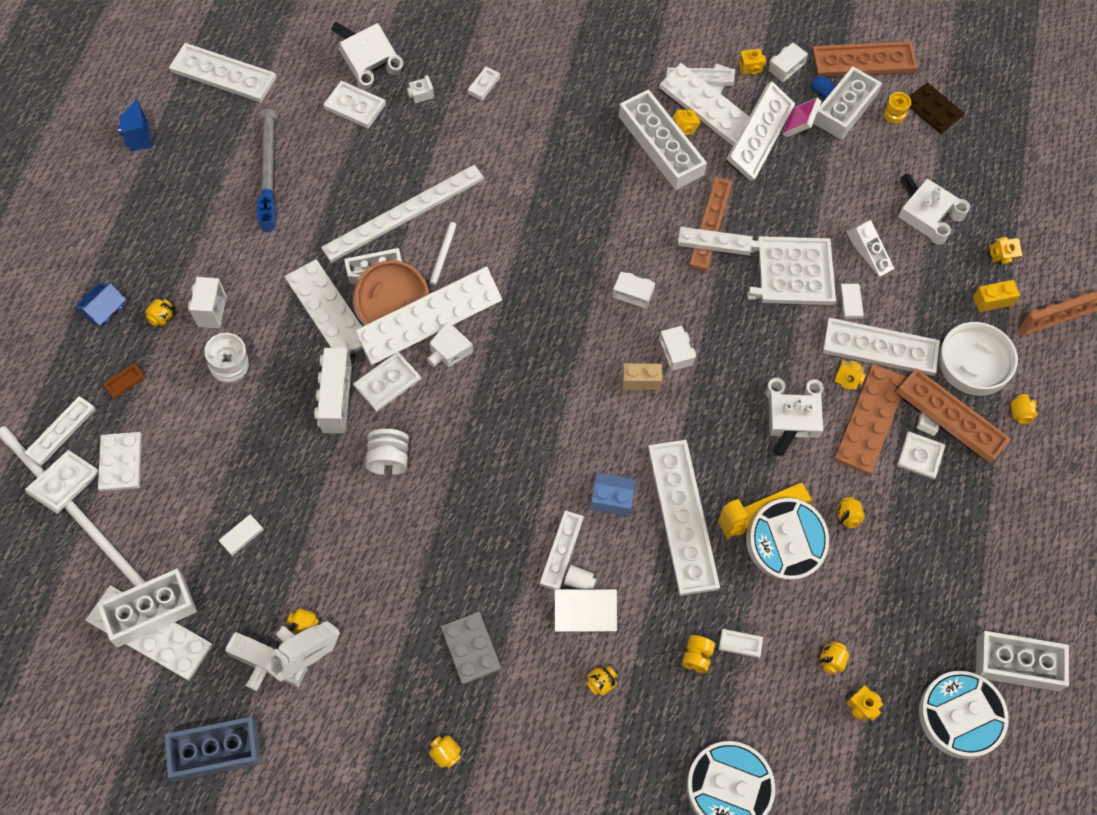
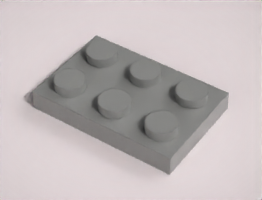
M480 611L441 626L462 685L502 670Z

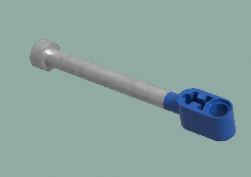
M263 109L260 112V122L263 124L262 195L257 200V220L262 231L270 232L276 227V206L273 200L274 125L278 122V113L273 109Z

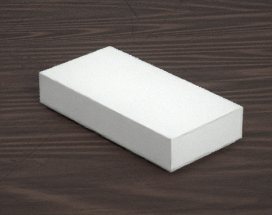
M841 284L840 291L844 319L863 318L860 285Z
M250 514L219 539V542L233 556L264 529Z
M722 629L719 650L760 658L763 637Z

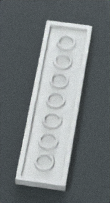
M484 267L354 330L370 365H373L439 332L447 322L453 325L502 301V298L488 267Z
M687 440L648 445L679 596L719 590L720 584Z

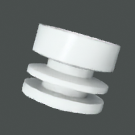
M219 333L207 342L204 349L209 371L215 379L231 383L241 379L247 373L249 361L245 344L240 337L231 333Z
M394 429L371 431L368 434L367 449L369 451L366 454V469L375 474H384L385 465H393L392 475L404 473L407 470L408 461L406 454L409 443L408 435Z

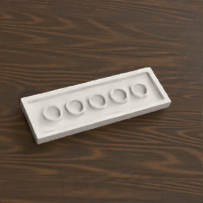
M184 43L169 66V70L172 73L262 103L277 78L274 72Z
M682 63L660 83L659 88L685 109L694 110L699 120L734 146L749 118L746 113Z
M772 81L766 85L726 158L750 181L755 180L795 105Z
M317 259L284 276L331 348H347L349 355L362 349L354 330L362 326Z
M828 318L822 353L911 372L917 368L926 375L934 376L937 370L940 340Z
M110 585L98 603L122 592ZM96 604L85 621L107 633ZM175 622L126 644L188 681L213 646L212 643Z

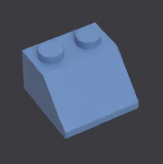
M597 473L591 509L630 516L636 479Z

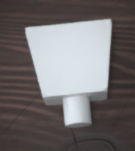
M447 322L431 340L430 350L433 354L427 358V361L432 367H435L441 361L447 367H450L473 353V344L450 322Z

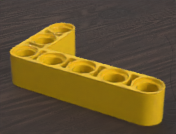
M796 484L746 507H743L739 499L726 504L723 507L718 523L727 540L731 536L736 534L738 536L747 532L753 515L767 503L783 498H793L810 504L813 500L804 484Z

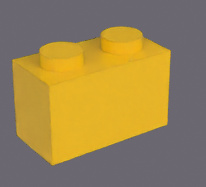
M1014 280L980 286L973 295L979 312L1013 306L1020 297Z

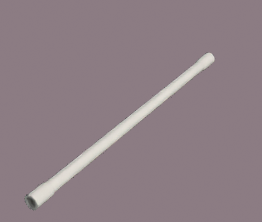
M6 426L0 427V439L14 451L38 478L45 470L25 455L26 449L17 441V438ZM71 500L64 507L135 587L145 583L142 577Z

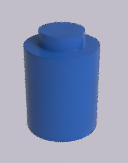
M823 75L817 76L812 82V90L824 99L837 86Z

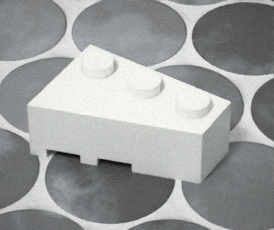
M399 248L344 259L350 284H355L363 271L376 263L387 260L402 261Z

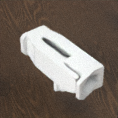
M328 621L312 626L296 635L282 626L276 635L284 642L278 649L270 651L265 669L280 682L315 663L328 652L333 651L340 634L339 630Z
M235 632L225 651L230 657L255 668L246 686L254 691H258L266 674L272 675L265 667L268 663L269 653L274 649ZM308 668L300 670L283 681L299 687Z

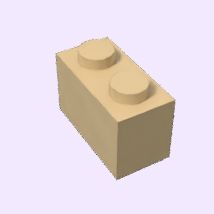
M623 364V390L661 389L662 364Z

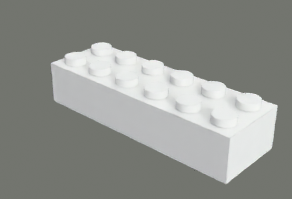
M646 90L620 103L619 118L675 190L705 175L707 162L650 90Z

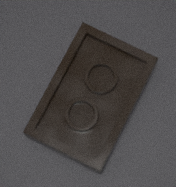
M928 82L909 96L911 99L910 109L940 134L948 130L965 115L961 109Z

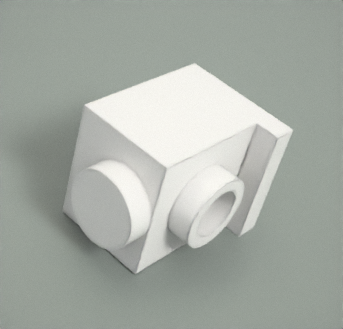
M428 75L424 79L409 83L407 93L409 98H413L414 103L434 98L433 87Z

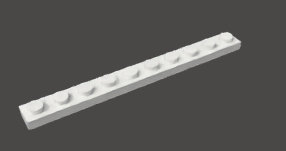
M473 165L321 248L332 263L483 181L484 177L476 166Z

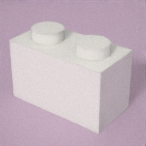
M795 43L790 44L788 47L785 46L780 54L771 58L768 71L784 82L806 63L808 53Z
M621 271L613 289V298L647 309L654 293L655 283L649 279H642L631 273Z
M679 326L661 331L659 340L671 371L692 366L696 353L694 348L690 347L689 335L687 332H684L683 327Z

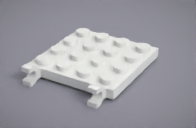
M759 236L758 241L752 240L750 253L758 251L761 288L749 287V292L747 293L748 300L761 298V303L835 305L836 295L830 239Z

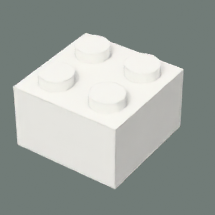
M197 277L195 284L192 285L193 296L192 300H189L188 310L191 312L193 320H195L198 327L220 328L227 297L219 278Z

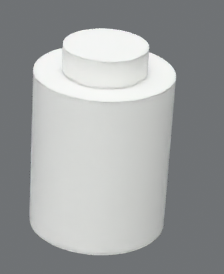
M571 565L564 584L576 589H593L597 579L593 578L594 573Z

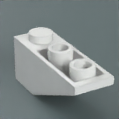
M871 220L846 231L854 247L879 277L894 269Z

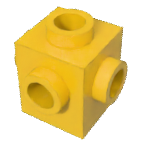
M761 49L741 51L739 66L742 75L762 73L763 66L766 65V58L762 55Z
M677 110L672 117L684 135L694 134L700 125L694 110Z
M1007 237L996 239V243L990 245L993 263L1001 262L1002 265L1012 263L1014 259L1023 256L1019 238L1008 240Z
M842 360L834 382L841 384L845 389L856 390L858 384L862 385L866 376L863 374L864 368L855 361L847 362Z
M866 685L846 702L852 709L851 713L854 717L863 722L869 718L873 721L882 713L879 708L884 705L881 702L880 696L876 692L870 691Z

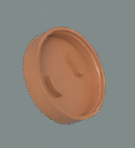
M397 260L382 261L368 267L357 279L353 290V306L359 320L366 325L428 295L429 290L423 276L411 265Z

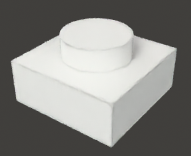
M921 412L916 428L935 436L938 432L939 424Z

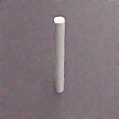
M450 222L429 282L431 285L436 286L456 228V223Z

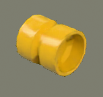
M903 92L893 93L885 107L884 118L893 124L903 122L911 105L910 97Z
M691 635L686 647L688 652H685L681 665L690 670L694 669L699 673H707L711 662L708 657L713 655L715 643L705 637Z

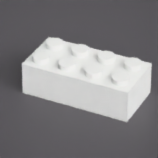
M852 67L821 104L813 124L842 140L877 97L882 83Z
M324 348V354L320 355L322 372L318 373L320 390L316 392V400L319 403L318 407H315L314 417L317 419V425L321 428L322 433L346 434L352 363L347 348Z
M178 568L97 603L109 639L117 648L197 612L185 579Z
M984 631L977 637L976 674L987 680L1060 692L1069 686V645Z

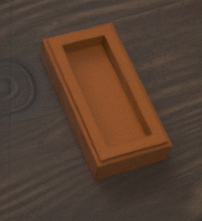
M133 363L102 385L112 398L115 399L144 380L146 376L136 363Z

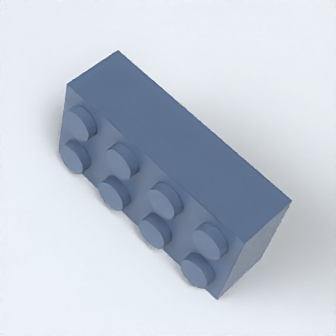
M253 717L165 734L168 778L174 782L261 765L257 721Z

